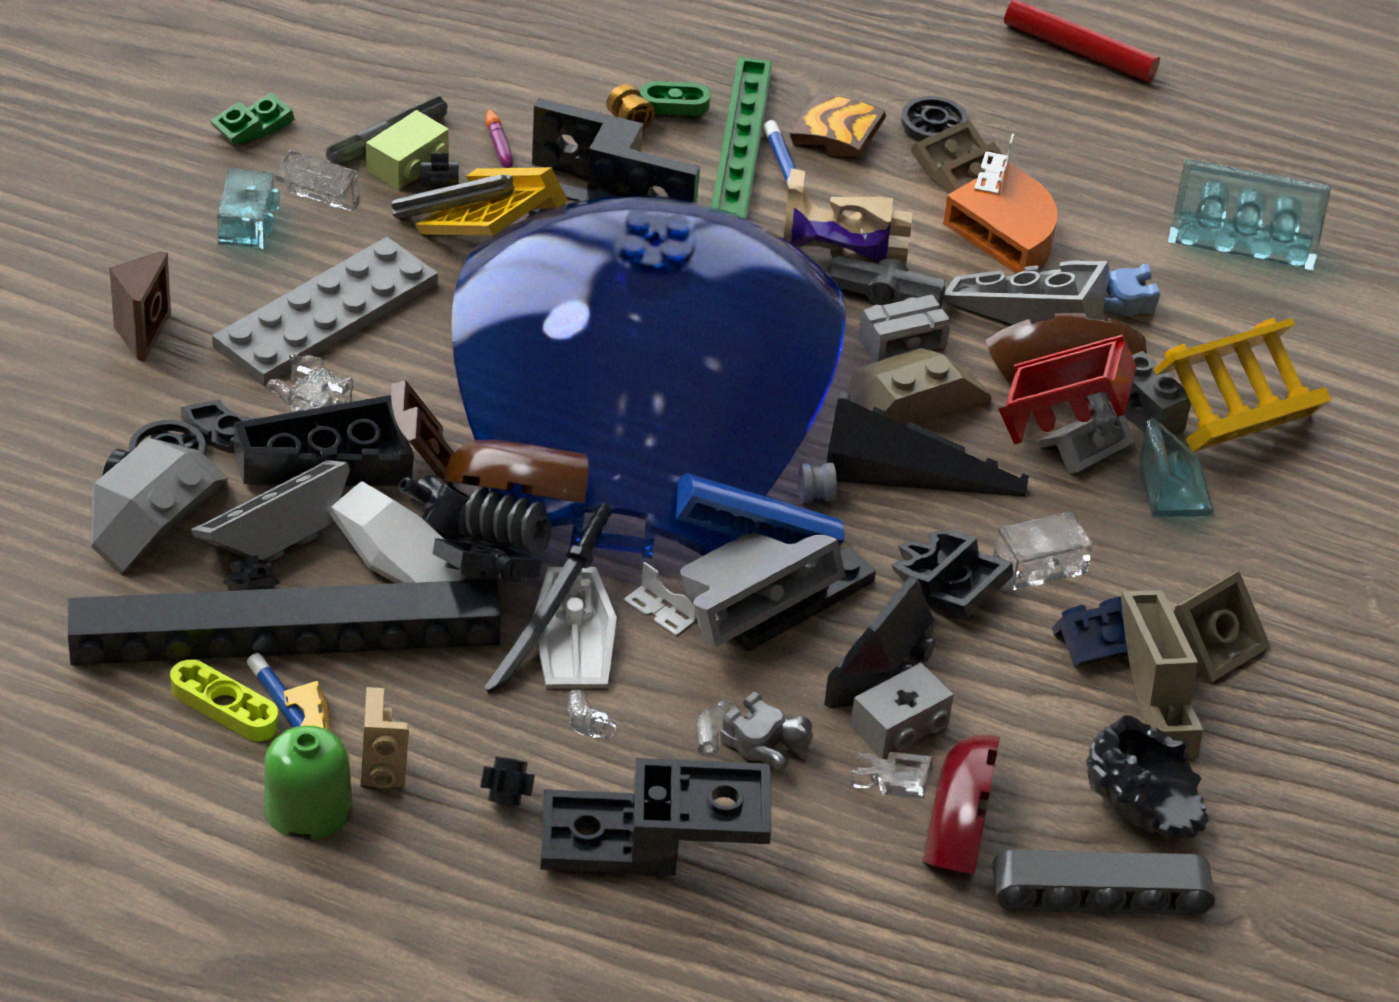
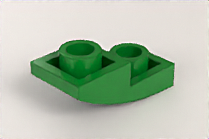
M271 92L248 108L240 101L212 119L211 124L232 144L269 135L293 122L295 117L292 109Z

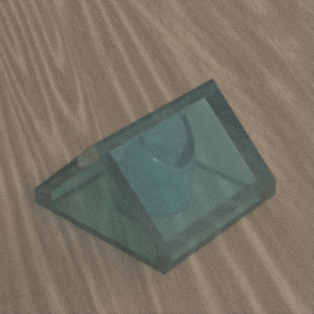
M1153 417L1148 420L1139 458V466L1152 517H1206L1214 513L1200 458L1194 452L1192 453L1184 443Z

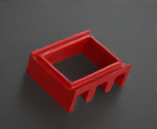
M1123 334L1014 364L1016 372L1006 405L998 408L1014 445L1022 443L1031 411L1039 428L1044 432H1050L1054 429L1056 422L1051 406L1069 401L1076 419L1080 422H1087L1091 419L1093 411L1088 396L1106 391L1117 417L1125 415L1137 366Z

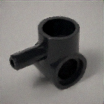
M437 475L425 476L418 482L408 477L403 478L399 483V491L410 497L412 507L423 515L422 519L439 531L457 539L461 533L458 528L460 512L464 504L470 499V496L451 486Z

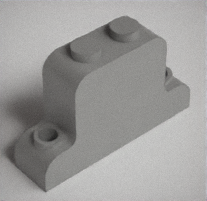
M747 534L687 564L680 570L685 595L695 607V617L698 620L702 640L704 643L715 648L846 577L838 539L827 535H815L795 544H786L761 534Z

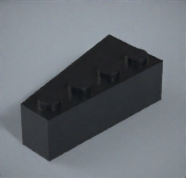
M391 395L234 422V455L243 484L280 485L326 460L348 463L350 471L345 485H357L362 481L369 486H399L403 478L408 477L412 479L414 453L410 442L397 425L393 413Z

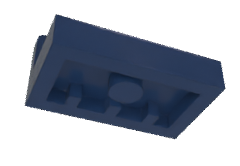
M1121 596L1101 602L1098 608L1086 610L1085 605L1069 608L1061 613L1062 618L1052 627L1055 636L1063 634L1074 667L1128 655Z

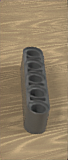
M1007 850L998 854L992 862L997 903L1000 907L1007 910L1196 915L1209 911L1215 904L1210 864L1201 855Z

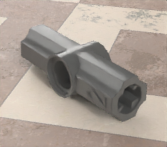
M836 255L829 276V286L867 295L871 303L882 306L904 301L910 297L918 298L933 294L941 309L947 283L943 279L908 272L906 266L895 259L887 258L881 260L878 264L839 255Z

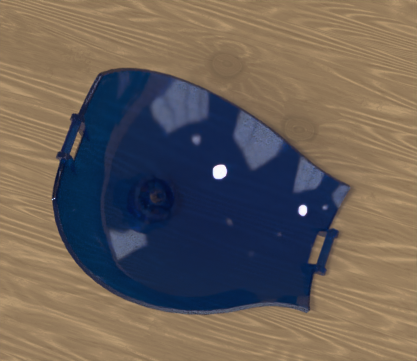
M609 196L581 200L554 207L512 223L495 235L489 236L480 242L472 250L464 262L456 282L452 305L451 334L459 391L468 423L475 440H501L583 453L588 457V483L585 503L520 493L522 485L513 484L512 491L490 489V491H500L504 496L507 494L515 495L518 500L526 498L530 499L532 503L536 501L544 503L551 527L573 524L570 547L578 545L579 539L584 534L586 513L594 512L598 503H605L613 509L612 514L646 520L644 537L602 532L593 548L642 553V558L653 559L655 534L675 541L702 556L720 548L738 537L676 519L678 480L684 474L689 473L762 496L767 495L804 440L826 397L842 350L846 310L844 297L836 280L805 252L775 232L749 219L701 203L655 196Z

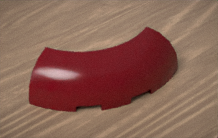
M973 735L959 741L947 753L938 779L923 862L975 875L987 811L978 808L979 800H989L1000 736Z

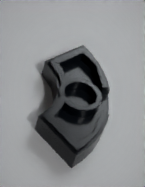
M220 399L181 407L183 422L197 428L202 433L206 444L233 454L234 422L256 419L233 413L226 409Z

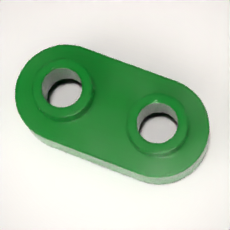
M652 81L640 88L642 97L653 105L655 115L697 117L706 113L710 108L711 92L702 84Z

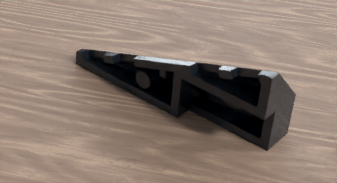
M839 393L826 462L834 464L837 482L1012 496L1026 495L1028 475L1022 474L1019 478L999 469L998 462L987 458L984 462L966 454L964 446L911 422L904 426L884 417V410L875 406L872 410H869L851 402V395Z

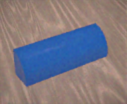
M689 473L684 474L678 480L677 520L734 537L754 533L761 534L786 544H795L815 535H827L838 539L839 547L844 542V526L839 518Z

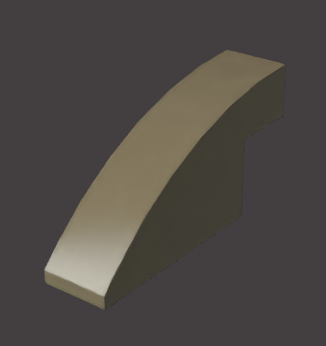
M1163 590L1122 591L1121 604L1125 639L1135 693L1143 722L1151 725L1152 729H1160L1172 740L1187 741L1188 749L1186 753L1190 758L1199 757L1203 728L1191 705L1198 661Z

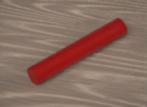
M1012 0L1006 10L1004 24L1145 82H1151L1158 70L1160 57L1020 0Z

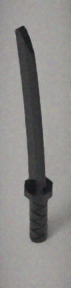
M598 503L594 515H592L588 522L589 525L586 526L584 534L578 541L579 544L573 545L568 549L566 553L568 560L550 591L508 655L485 685L487 693L496 691L510 681L562 604L582 568L586 569L591 566L594 560L591 554L593 546L596 545L603 527H605L609 520L608 517L613 512L609 505Z

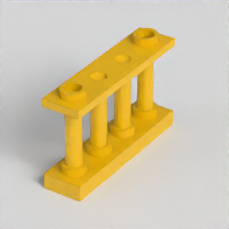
M1270 318L1257 324L1254 329L1188 349L1185 344H1181L1164 353L1166 359L1153 368L1156 376L1176 370L1199 419L1197 423L1198 430L1186 438L1192 453L1311 416L1332 401L1326 387L1309 391L1307 386L1303 387L1285 350L1280 336L1295 325L1293 318L1276 322L1275 318ZM1266 344L1289 392L1286 399L1280 400L1278 396L1273 395L1251 347ZM1236 352L1259 400L1257 408L1250 410L1249 405L1243 404L1221 356ZM1206 361L1229 409L1227 417L1220 419L1218 414H1213L1191 365Z

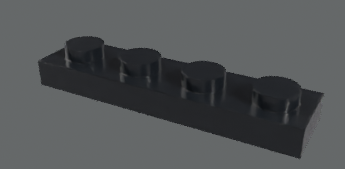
M848 547L840 551L846 577L734 637V639L747 651H751L875 582L876 570L853 549Z

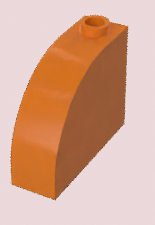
M1010 162L1004 176L1000 195L974 190L977 178L947 195L943 224L1014 273L1023 272L1025 267L1038 265L1039 269L1049 258L1057 223L1055 201L1041 183ZM982 179V182H981V185H980V186H984V187H985V183H986V180H985V179ZM997 182L996 189H999L1000 182Z

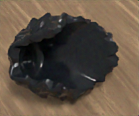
M1124 715L1115 723L1099 731L1098 736L1093 739L1089 749L1086 766L1088 767L1087 774L1090 788L1093 792L1101 795L1105 805L1114 808L1127 821L1132 822L1137 827H1142L1149 834L1160 833L1164 838L1195 837L1198 835V831L1203 832L1205 830L1206 824L1209 821L1208 814L1205 812L1206 805L1203 804L1204 798L1198 795L1197 786L1201 781V777L1193 772L1190 765V756L1186 753L1188 749L1187 741L1172 740L1160 729H1152L1151 725L1142 723L1138 718L1131 715Z

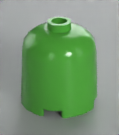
M307 725L288 729L275 738L266 751L264 814L270 826L288 837L290 836V831L297 834H310L311 840L334 834L347 823L348 813L352 807L348 751L342 740L325 728Z

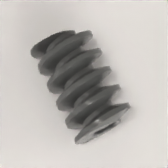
M481 486L475 489L470 499L464 504L458 520V528L462 535L472 536L475 539L486 540L494 544L499 543L501 546L513 547L515 550L527 551L533 555L542 553L548 546L551 537V523L547 518V509L544 503L537 501L532 503L530 499L526 498L518 500L515 495L507 494L504 496L500 491L494 490L490 492L488 488Z

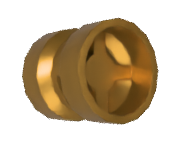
M632 84L619 85L613 89L607 98L606 107L613 116L643 123V130L653 121L655 116L653 105L642 97L641 93Z

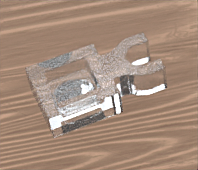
M859 752L857 756L858 769H853L851 773L852 787L870 788L880 786L881 794L924 799L933 772L932 756L889 752L887 759H880L873 754Z

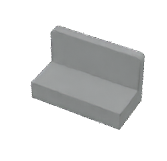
M1125 415L1116 419L1119 426L1118 432L1116 434L1109 432L1106 437L1098 433L1090 419L1087 422L1076 420L1037 440L1040 448L1057 445L1068 474L1079 472L1135 443Z

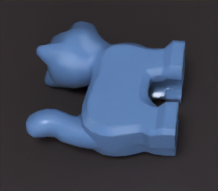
M1142 264L1136 269L1120 268L1115 271L1109 270L1106 293L1110 297H1105L1104 311L1116 312L1127 317L1140 313H1155L1160 291L1156 283L1150 284L1148 287L1146 285V280L1151 279V270L1148 264Z

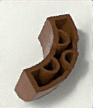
M1085 313L1054 314V319L1033 324H1031L1030 319L1024 320L986 339L992 359L1011 385L1016 372L1014 364L1122 334L1131 355L1141 351L1147 354L1145 336L1134 328L1112 318H1108L1107 321L1089 319Z
M474 440L461 446L450 457L443 480L504 491H512L513 484L522 485L520 493L585 503L588 483V457L583 453L501 440Z

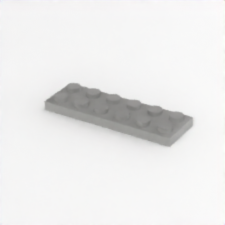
M385 237L212 335L213 347L264 386L438 284V272L389 237Z

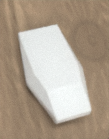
M361 481L331 506L329 514L367 567L394 583L463 581L467 577L460 575V570L445 567L446 561L432 554L435 538L444 539L419 515Z
M548 567L534 614L550 591L563 567ZM596 567L582 568L562 604L536 642L546 689H608L617 617Z

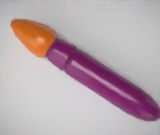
M488 110L485 124L490 132L498 160L502 167L512 168L513 156L501 126V119L492 110Z

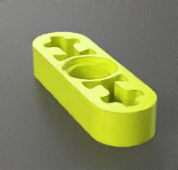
M184 660L172 668L170 673L171 691L173 696L179 701L251 741H266L277 733L279 727L278 709L269 699L198 660ZM221 695H229L236 699L232 704L224 706L213 702L216 697Z

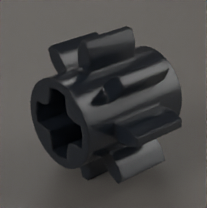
M431 153L430 161H421V189L436 190L459 184L458 161H449L448 153Z
M258 555L245 557L244 562L231 563L229 566L233 572L229 575L228 579L223 580V584L228 586L229 591L274 589L279 584L272 571L273 564L259 565Z
M495 756L493 767L484 766L480 787L489 789L487 800L520 806L522 795L532 796L535 774L526 773L528 762Z

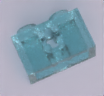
M229 168L217 213L218 245L264 247L267 233L273 234L275 213L272 210H278L280 204V188L274 187L273 172Z

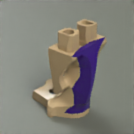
M791 169L783 246H820L830 249V255L833 257L839 255L878 264L881 260L888 258L898 260L907 265L909 240L891 239L889 236L910 237L912 212L892 210L893 198L830 197V207L833 211L819 208L813 204L804 188L805 172ZM848 210L856 211L857 213L847 216L843 212Z

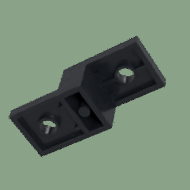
M538 98L534 105L533 165L545 168L551 167L553 170L588 178V190L654 204L663 214L661 226L691 233L696 224L700 166L641 152L643 123ZM562 135L573 137L577 144L574 145L566 142ZM653 186L663 188L667 196L656 193ZM610 208L600 209L601 211L617 214Z
M636 758L633 793L544 789L540 870L676 875L679 840L770 844L771 840L770 764ZM725 797L732 799L735 804L722 806L714 800ZM581 827H591L598 832L594 835L586 836L578 833L576 830Z

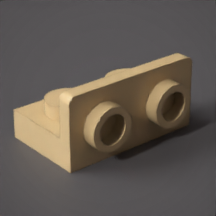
M366 687L360 786L379 788L404 787L409 724L406 722H391L392 707L383 706L384 688Z

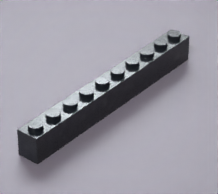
M497 579L68 598L70 665L250 657L255 653H260L262 656L500 645L501 612Z

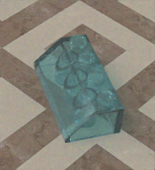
M1185 158L1168 242L1313 270L1331 186Z

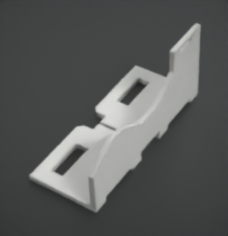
M1014 134L1011 136L1007 156L985 152L981 168L986 171L985 173H979L974 190L1000 195L1011 156ZM989 157L993 158L991 164H987ZM982 179L986 180L985 187L980 186ZM997 182H1000L999 189H996Z
M643 562L642 585L624 598L623 601L644 615L653 614L656 616L654 622L673 635L678 636L696 622L695 607L689 598L683 594H673L666 589L658 578V570ZM648 589L653 594L658 596V598L655 599L654 597L646 593L645 590ZM633 599H637L639 602H641V603L644 604L645 606H644V607L640 606L639 604H637L636 602H634ZM665 599L673 606L671 608H668L667 606L662 604V602ZM679 610L680 612L688 616L689 619L686 620L685 618L677 614L676 611ZM666 620L669 621L670 623H672L673 625H675L677 628L674 629L673 627H671L670 625H668L667 623H665V621H666Z

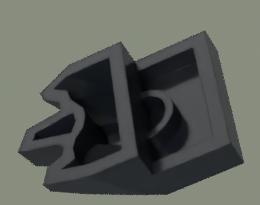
M952 530L930 532L928 535L930 539L929 544L909 541L898 546L904 560H899L892 564L893 570L904 582L910 575L918 579L929 606L966 620L1014 576L1012 562L979 552L977 538Z

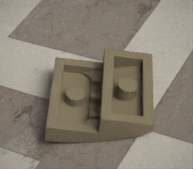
M970 119L916 143L910 149L929 176L949 194L978 178L980 172L985 173L986 170L981 168L985 152L1003 155L995 142L988 145L985 144ZM992 157L988 158L987 164L992 163Z

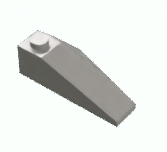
M1108 261L1060 262V269L1039 272L1038 265L1025 267V271L1011 276H1005L1004 272L1000 270L956 276L947 287L943 302L1013 325L1030 319L1031 324L1054 319V314L1085 313L1089 319L1102 320L1109 264Z

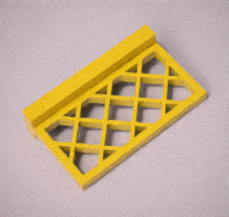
M551 167L475 169L466 175L468 182L501 174H509L513 178V185L515 187L513 193L435 211L415 224L420 234L493 236L534 208H558L568 200Z

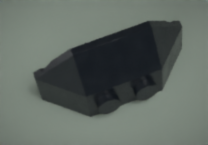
M909 576L894 597L850 648L845 657L830 672L827 678L824 705L830 708L852 706L854 704V697L918 665L920 661L924 663L928 661L936 643L932 639L934 618L917 578Z

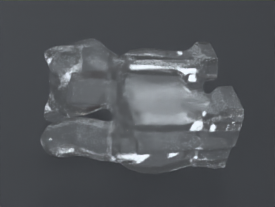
M291 354L289 356L292 365V374L289 379L294 383L291 387L277 379H271L267 383V389L270 392L276 393L279 398L290 405L294 412L330 406L331 404L352 402L353 379L350 377H337L333 372L324 369V362L321 358L311 355L298 356Z

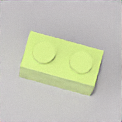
M414 111L366 142V171L395 189L400 190L421 176V161H430L431 153H449V129L421 112Z

